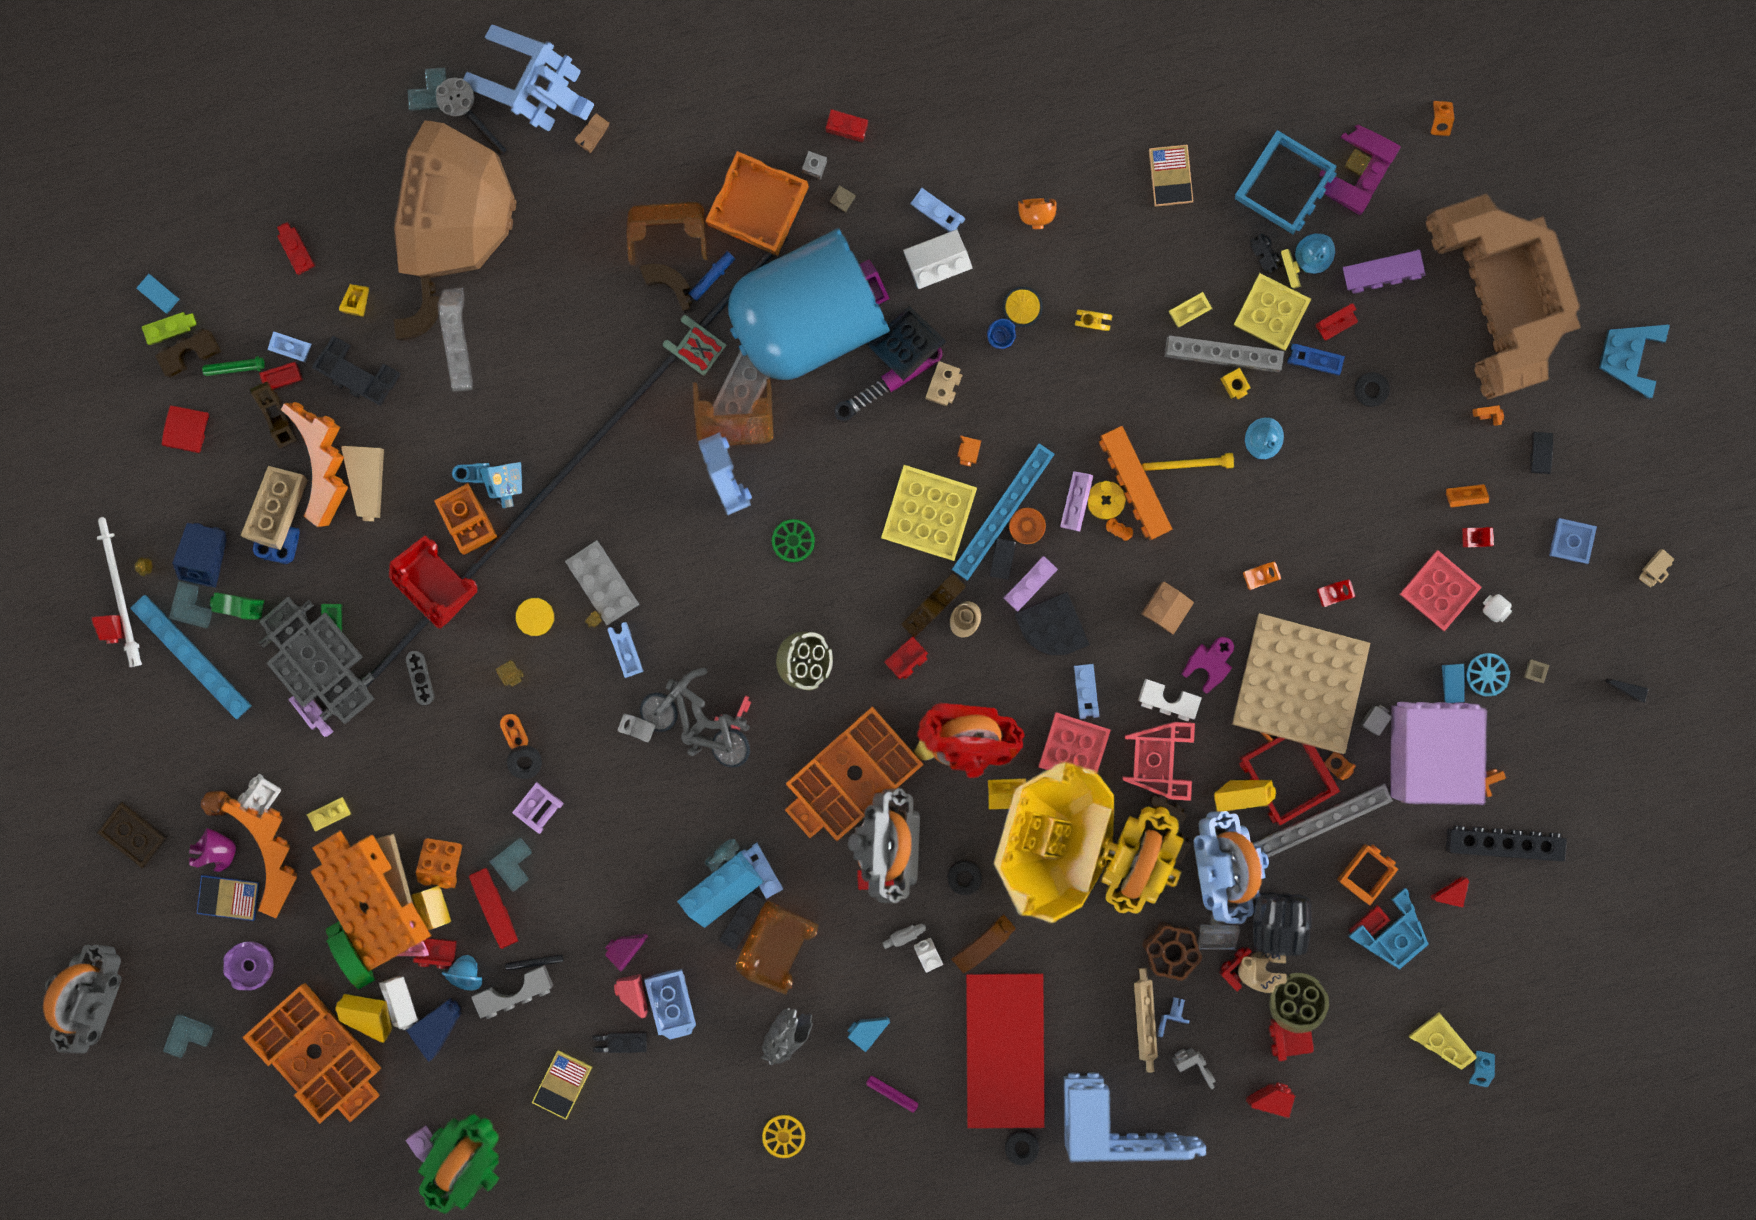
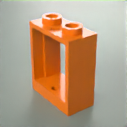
M1364 844L1337 878V881L1368 905L1373 903L1399 870L1394 866L1396 862L1388 856L1386 858L1382 857L1379 854L1381 850L1373 844L1371 846ZM1367 852L1388 868L1368 894L1347 878Z

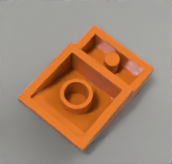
M469 483L434 500L449 533L453 536L459 551L463 555L498 538Z

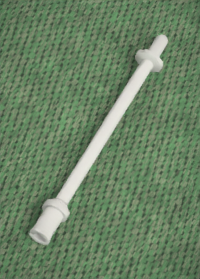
M100 517L98 523L101 536H98L97 540H103L126 639V644L123 648L127 652L129 667L142 665L138 651L140 646L133 638L110 538L115 535L114 533L109 534L106 519Z

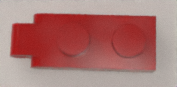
M288 222L278 226L277 229L280 234L277 237L296 274L300 275L315 267L296 228H291Z

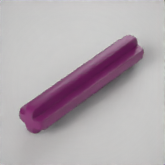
M874 1076L868 1078L867 1086L911 1112L916 1111L918 1107L916 1101Z

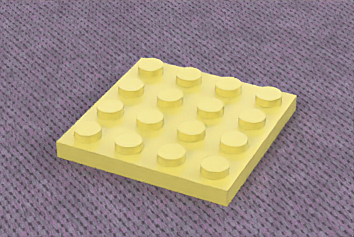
M904 465L881 538L954 561L977 487Z

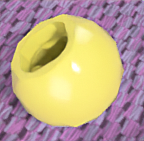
M920 740L914 751L915 755L925 761L933 759V753Z

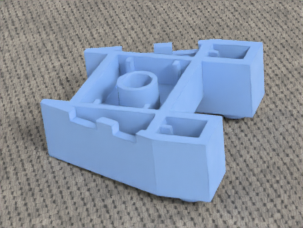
M719 432L698 441L704 460L707 463L708 471L727 514L730 515L751 506L749 499L752 496L749 489H744L742 483L737 485L735 479L731 480L734 478L731 471L733 467L727 448L730 446L726 437L722 438Z

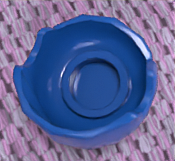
M999 319L989 326L987 338L992 347L1005 349L1012 345L1016 334L1015 325L1010 320Z

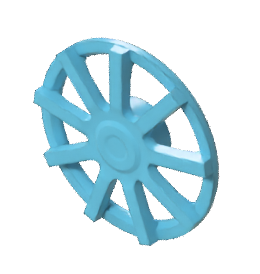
M1485 653L1478 655L1470 662L1467 668V681L1471 689L1477 694L1495 696L1508 686L1510 679L1509 667L1500 656ZM1487 657V667H1484L1479 660L1480 658ZM1491 657L1499 660L1494 667H1491ZM1477 662L1481 667V671L1471 669L1472 665ZM1502 663L1505 671L1496 672V669ZM1470 672L1479 674L1480 677L1471 681ZM1506 674L1504 683L1496 678L1497 675ZM1482 680L1483 684L1479 691L1473 684ZM1493 681H1496L1502 687L1495 691ZM1487 683L1490 684L1492 693L1483 692Z

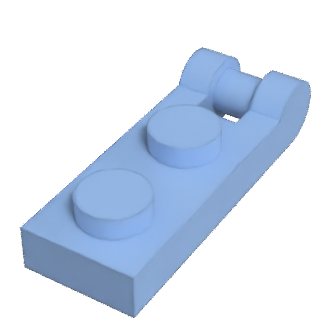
M921 188L911 202L913 207L948 232L956 230L959 224H962L965 220L962 215L952 210L923 188ZM949 216L953 218L951 224L946 222Z
M1094 665L1074 666L1080 719H1086L1088 716L1097 718L1099 717ZM1091 703L1092 708L1085 709L1084 704Z
M758 843L753 844L752 848L748 850L744 849L741 851L764 882L759 887L766 899L783 890ZM757 854L759 859L753 862L751 856Z

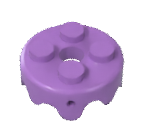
M242 942L229 950L223 959V973L231 982V986L237 990L257 989L269 980L273 972L274 964L270 952L266 947L257 942ZM246 960H251L254 963L253 970L250 971L245 968Z

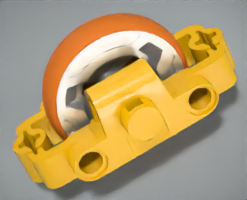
M1145 807L1139 819L1129 816L1117 844L1109 841L1106 845L1102 857L1108 859L1109 862L1100 882L1108 885L1106 900L1113 904L1119 913H1126L1128 911L1139 913L1145 901L1155 904L1165 884L1175 887L1181 871L1173 867L1182 846L1183 838L1176 835L1178 820L1171 816L1164 807L1156 809ZM1146 820L1152 821L1153 826L1159 830L1170 829L1169 832H1166L1163 840L1161 834L1154 830H1146L1143 833ZM1122 877H1124L1121 891L1115 892V888H1118Z

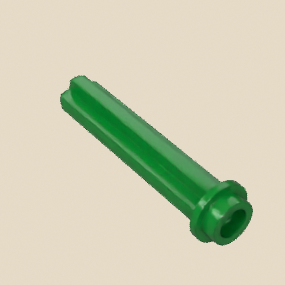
M256 356L255 359L204 365L202 366V372L205 376L250 370L260 372L261 369L265 368L263 358Z

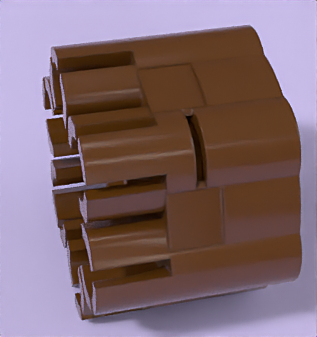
M1166 922L1158 923L1159 927L1155 929V933L1148 936L1147 940L1144 939L1142 943L1148 955L1149 967L1157 976L1174 978L1179 981L1184 980L1202 960L1196 936L1186 926L1176 927ZM1172 944L1178 945L1180 947L1179 955L1174 959L1166 958V948Z

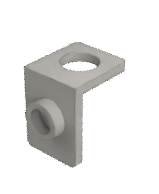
M623 714L617 731L649 742L655 724L636 716ZM629 719V725L624 729L625 722Z

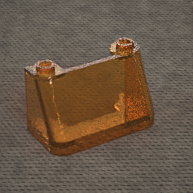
M767 901L762 907L736 963V970L747 980L786 995L793 984L792 976L788 972L804 939L810 940L816 936L819 925L778 904Z

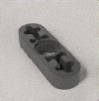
M411 651L406 656V663L416 700L421 705L431 704L434 700V691L425 657L420 651ZM413 654H415L416 657H420V660L417 661L418 667L423 666V669H418L413 672L412 668H416L415 662H411ZM419 672L425 675V681L421 684L415 680V675ZM428 685V688H424L425 693L430 695L427 698V702L420 698L423 695L422 689L418 690L417 687Z

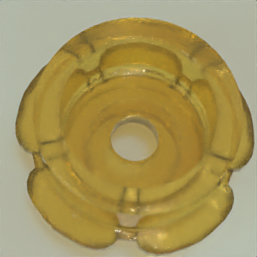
M140 557L135 563V570L141 576L152 572V563L148 558L143 559V557Z
M594 611L585 620L589 625L588 628L591 625L595 628L602 621L600 618L601 613L599 614L597 611Z

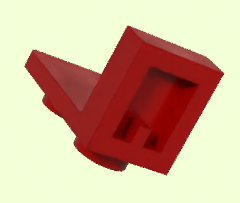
M1248 947L1240 948L1234 954L1236 957L1233 960L1226 961L1220 967L1222 970L1219 973L1236 991L1242 988V985L1239 983L1241 979L1234 971L1230 972L1244 957H1247L1252 952Z

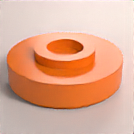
M1022 508L1012 515L1009 521V531L1017 542L1033 544L1044 535L1046 523L1039 511L1033 508Z

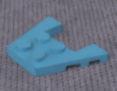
M1670 325L1608 330L1599 368L1619 381L1621 380L1635 391H1639L1645 397L1653 398L1656 381L1637 377L1645 340L1649 339L1665 343Z
M1403 888L1391 898L1403 915L1377 938L1374 939L1363 925H1360L1348 935L1350 939L1397 969H1401L1429 945L1406 888Z

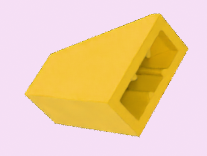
M1230 780L1214 793L1217 812L1268 805L1275 799L1276 790L1273 787L1272 780Z
M344 994L341 1000L337 1002L336 1012L340 1022L379 1042H385L392 1031L387 1001Z

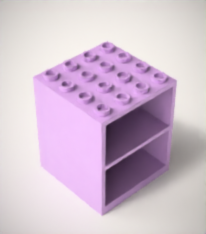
M1397 702V706H1391V798L1405 803L1485 804L1486 709H1481L1480 705L1469 703L1451 704L1436 702L1435 704L1428 702Z

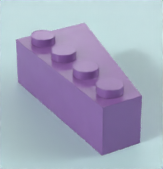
M1420 250L1343 267L1347 290L1352 291L1353 294L1363 292L1364 288L1367 287L1377 289L1383 287V284L1391 283V285L1402 283V280L1410 279L1412 281L1426 276Z

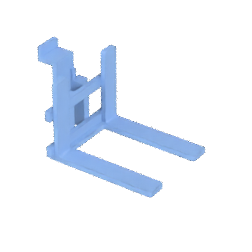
M490 26L485 36L487 40L532 56L515 90L467 72L463 80L470 84L474 92L511 106L512 112L517 115L520 112L531 120V125L535 127L539 125L547 131L551 130L555 119L544 113L547 107L555 110L558 105L570 114L587 120L594 103L567 88L569 82L563 78L565 76L569 80L576 82L581 72L570 63L572 58L564 55L562 58L552 50L554 46L549 42L543 44L498 26ZM547 63L549 66L557 70L556 73L548 67H546L544 64ZM538 76H541L550 83L546 91L534 85ZM529 94L541 101L538 107L526 100Z

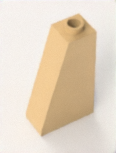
M342 446L356 514L358 517H363V521H374V518H380L384 449Z

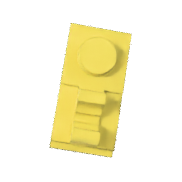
M343 797L307 814L315 832L351 815Z

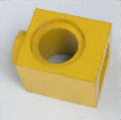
M1240 368L1221 378L1231 399L1237 397V399L1242 398L1248 394L1247 390L1251 388ZM1233 380H1238L1241 383L1240 390H1235L1232 387Z

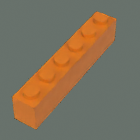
M1123 426L1100 436L1101 441H1099L1103 452L1107 451L1110 457L1107 459L1112 469L1115 468L1117 471L1116 479L1119 485H1123L1126 490L1124 495L1127 502H1132L1135 508L1132 511L1136 520H1140L1143 525L1141 530L1145 538L1149 537L1152 540L1173 530Z

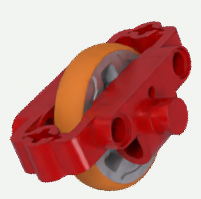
M945 703L933 706L919 722L920 729L917 733L919 739L925 743L926 748L933 753L937 761L950 766L952 770L966 771L967 776L970 778L981 776L988 765L1008 764L1023 748L1022 740L1025 736L1024 731L1017 726L1013 718L999 716L995 708Z

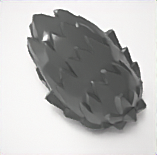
M784 1009L771 1024L768 1034L765 1036L762 1046L764 1055L761 1059L767 1060L770 1065L775 1063L781 1064L789 1060L791 1055L808 1039L813 1023H811L812 1014H801L799 1017H796V1009Z

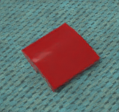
M170 405L163 432L162 446L200 453L209 414Z

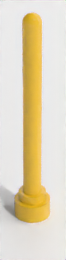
M1225 453L1220 458L1143 463L1142 467L1144 471L1221 465L1227 469L1234 468L1233 453Z

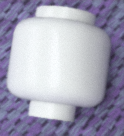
M1500 594L1494 597L1489 595L1483 602L1485 605L1483 613L1494 622H1503L1512 612L1511 603Z

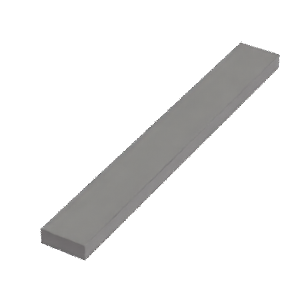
M1383 783L1259 839L1252 844L1261 847V852H1264L1267 857H1271L1393 802L1386 784Z

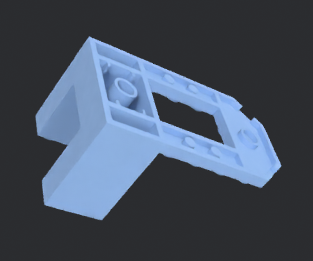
M1090 1072L1087 1073V1076H1080V1073H1068V1076H1064L1065 1147L1070 1161L1194 1158L1195 1153L1198 1156L1206 1155V1146L1197 1136L1186 1137L1173 1132L1165 1133V1136H1157V1133H1146V1136H1138L1137 1133H1128L1127 1136L1110 1133L1109 1089L1107 1086H1104L1102 1075Z

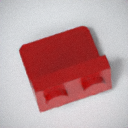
M1270 1019L1269 1033L1270 1037H1273L1274 1042L1271 1045L1272 1054L1279 1061L1287 1060L1286 1056L1307 1054L1314 1051L1311 1031L1293 1033L1283 1029L1274 1019Z

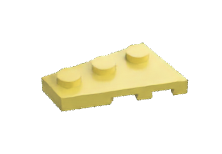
M1439 1012L1409 1035L1411 1039L1421 1043L1424 1047L1437 1053L1461 1070L1477 1058Z

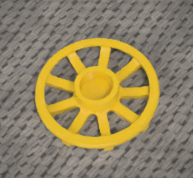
M779 1115L773 1117L765 1125L762 1141L766 1150L771 1155L778 1158H789L796 1155L802 1149L805 1142V1131L802 1124L796 1118L790 1115ZM786 1119L784 1128H781L777 1120ZM789 1120L796 1123L790 1130L787 1129ZM774 1122L778 1128V1131H774L768 1127L771 1123ZM799 1127L802 1135H792V1132ZM766 1131L774 1134L775 1137L766 1140ZM791 1139H802L800 1146L795 1145ZM777 1141L778 1143L772 1151L767 1144ZM787 1144H790L796 1151L788 1154ZM780 1145L784 1147V1155L776 1153Z

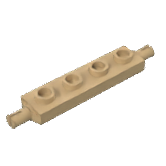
M1139 968L1140 980L1134 983L1138 1050L1140 1060L1146 1061V1072L1150 1073L1155 1072L1154 1060L1158 1057L1152 980L1147 978V968Z

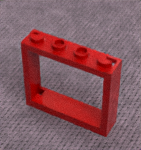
M1276 736L1272 742L1268 741L1240 757L1241 763L1239 765L1244 773L1248 772L1251 777L1250 780H1259L1249 760L1285 740L1284 738ZM1302 743L1327 789L1281 816L1271 801L1265 806L1270 811L1268 816L1272 823L1276 822L1278 825H1282L1340 792L1314 746Z

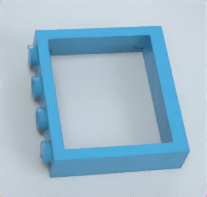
M1277 130L1235 194V199L1291 234H1294L1296 230L1300 231L1304 226L1305 221L1303 219L1306 214L1311 215L1316 207L1314 205L1316 199H1321L1326 191L1324 187L1327 182L1331 183L1337 174L1334 172L1336 165ZM1279 144L1326 171L1293 224L1288 223L1246 197Z

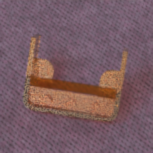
M698 202L639 205L630 208L627 217L628 260L631 265L635 264L634 241H640L645 237L646 225L684 223L685 231L690 237H701L702 257L704 260H708L705 211L703 206Z
M766 379L767 398L755 400L752 405L751 414L714 415L713 406L707 401H700L698 385L693 383L694 414L698 441L720 432L722 438L726 437L729 445L770 442L774 436L771 380Z

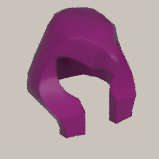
M206 828L200 840L194 845L190 844L189 853L201 855L198 859L189 857V865L198 868L215 862L216 867L213 871L221 872L229 867L236 852L235 842L214 830Z

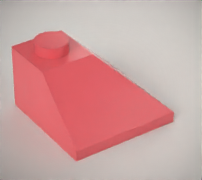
M641 974L619 978L616 981L617 984L614 985L616 996H619L620 1001L641 1018L646 1017L649 1011Z

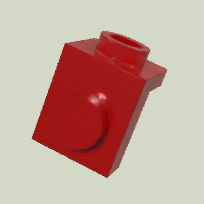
M1493 527L1462 528L1463 547H1491L1494 545Z

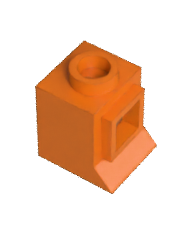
M960 436L963 443L960 444L957 457H960L961 465L971 467V464H976L981 441Z

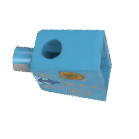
M521 462L480 469L489 497H500L502 508L513 507L512 495L522 492Z

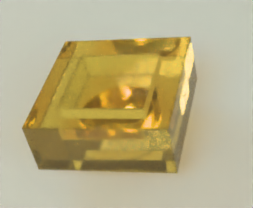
M1354 149L1344 167L1361 176L1372 158Z

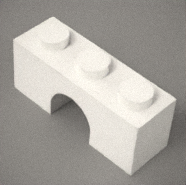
M1147 679L1144 680L1138 701L1142 702L1141 706L1152 709L1153 706L1160 708L1159 712L1171 715V712L1179 714V719L1188 722L1190 718L1195 720L1201 697L1181 691L1177 701L1168 703L1163 697L1165 685Z

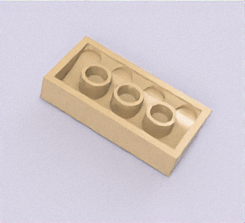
M268 466L241 536L259 544L281 550L308 482L305 476Z

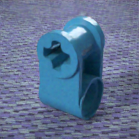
M490 464L457 465L454 467L452 475L460 483H484L480 469L488 468ZM465 469L467 476L464 479H459L457 477L458 470Z

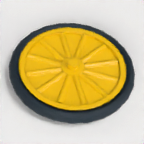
M1017 287L1005 296L1002 310L1005 318L1010 320L1015 326L1027 327L1038 321L1042 314L1043 303L1039 294L1033 289Z

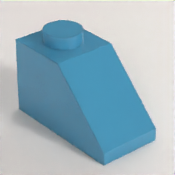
M888 1017L862 1019L858 1023L853 1022L847 1030L849 1032L848 1038L866 1052L890 1023V1019Z

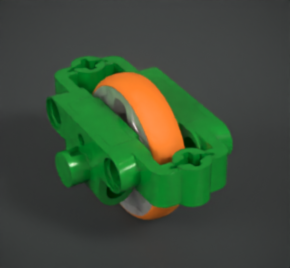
M475 1114L469 1115L461 1122L454 1118L447 1124L445 1129L440 1128L431 1137L430 1142L434 1146L418 1171L425 1178L419 1187V1193L425 1198L428 1208L438 1209L444 1214L456 1205L462 1210L470 1203L480 1188L483 1187L489 1191L498 1182L499 1177L493 1170L499 1162V1155L492 1149L499 1138L488 1119H480Z

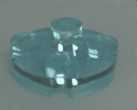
M734 838L726 841L715 850L714 857L709 856L704 864L712 872L716 871L721 866L722 861H729L736 855L735 852L740 848L739 844Z

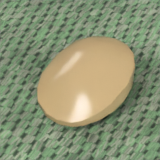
M970 601L962 602L955 607L950 617V627L956 636L969 637L977 630L981 621L979 607Z

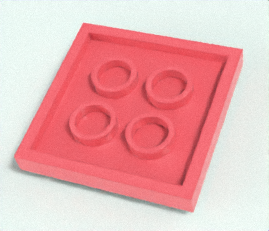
M1436 550L1401 591L1400 595L1437 627L1445 631L1482 587L1440 551Z
M1055 712L1038 767L1050 770L1065 762L1096 771L1097 773L1111 730Z

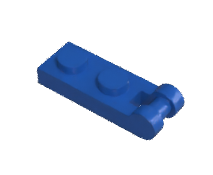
M1298 344L1291 345L1290 350H1292L1291 357H1288L1287 363L1338 376L1341 374L1345 356ZM1299 352L1305 353L1303 360L1298 359Z

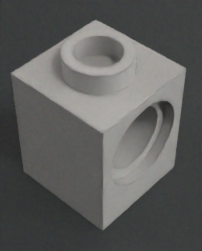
M808 151L802 172L821 179L827 163V157Z
M1372 705L1360 725L1379 736L1392 716L1388 714L1389 710L1382 705L1378 707Z

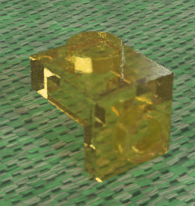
M512 660L496 669L504 686L511 685L513 687L522 682L520 678L524 674L521 669H517Z

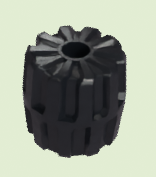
M1275 892L1260 893L1256 898L1253 917V945L1255 950L1279 956L1306 954L1312 926L1310 898L1300 894L1290 895L1287 892H1282L1281 894Z

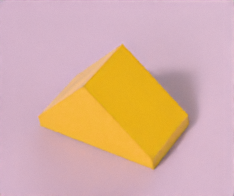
M350 284L339 310L345 314L364 317L369 288Z

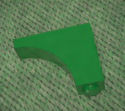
M214 592V596L210 599V607H212L211 612L233 615L243 619H261L265 600Z

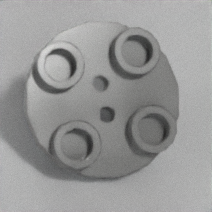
M449 78L436 89L437 104L440 110L447 115L453 117L462 116L473 106L474 91L465 80Z

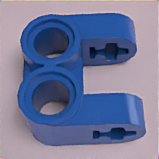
M294 527L289 528L281 550L287 549V555L284 558L279 556L281 550L268 547L266 554H261V548L264 545L254 542L253 552L260 559L289 564L295 557L300 530Z

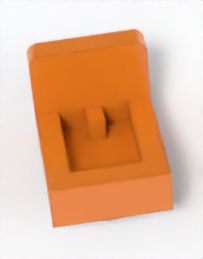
M1496 768L1485 772L1486 797L1492 796L1488 785L1506 779L1504 771H1497Z

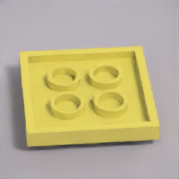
M1260 273L1233 326L1285 351L1311 299Z

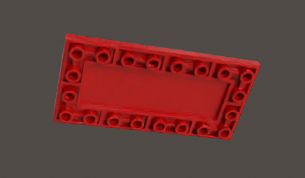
M1043 973L966 974L967 1128H1044Z

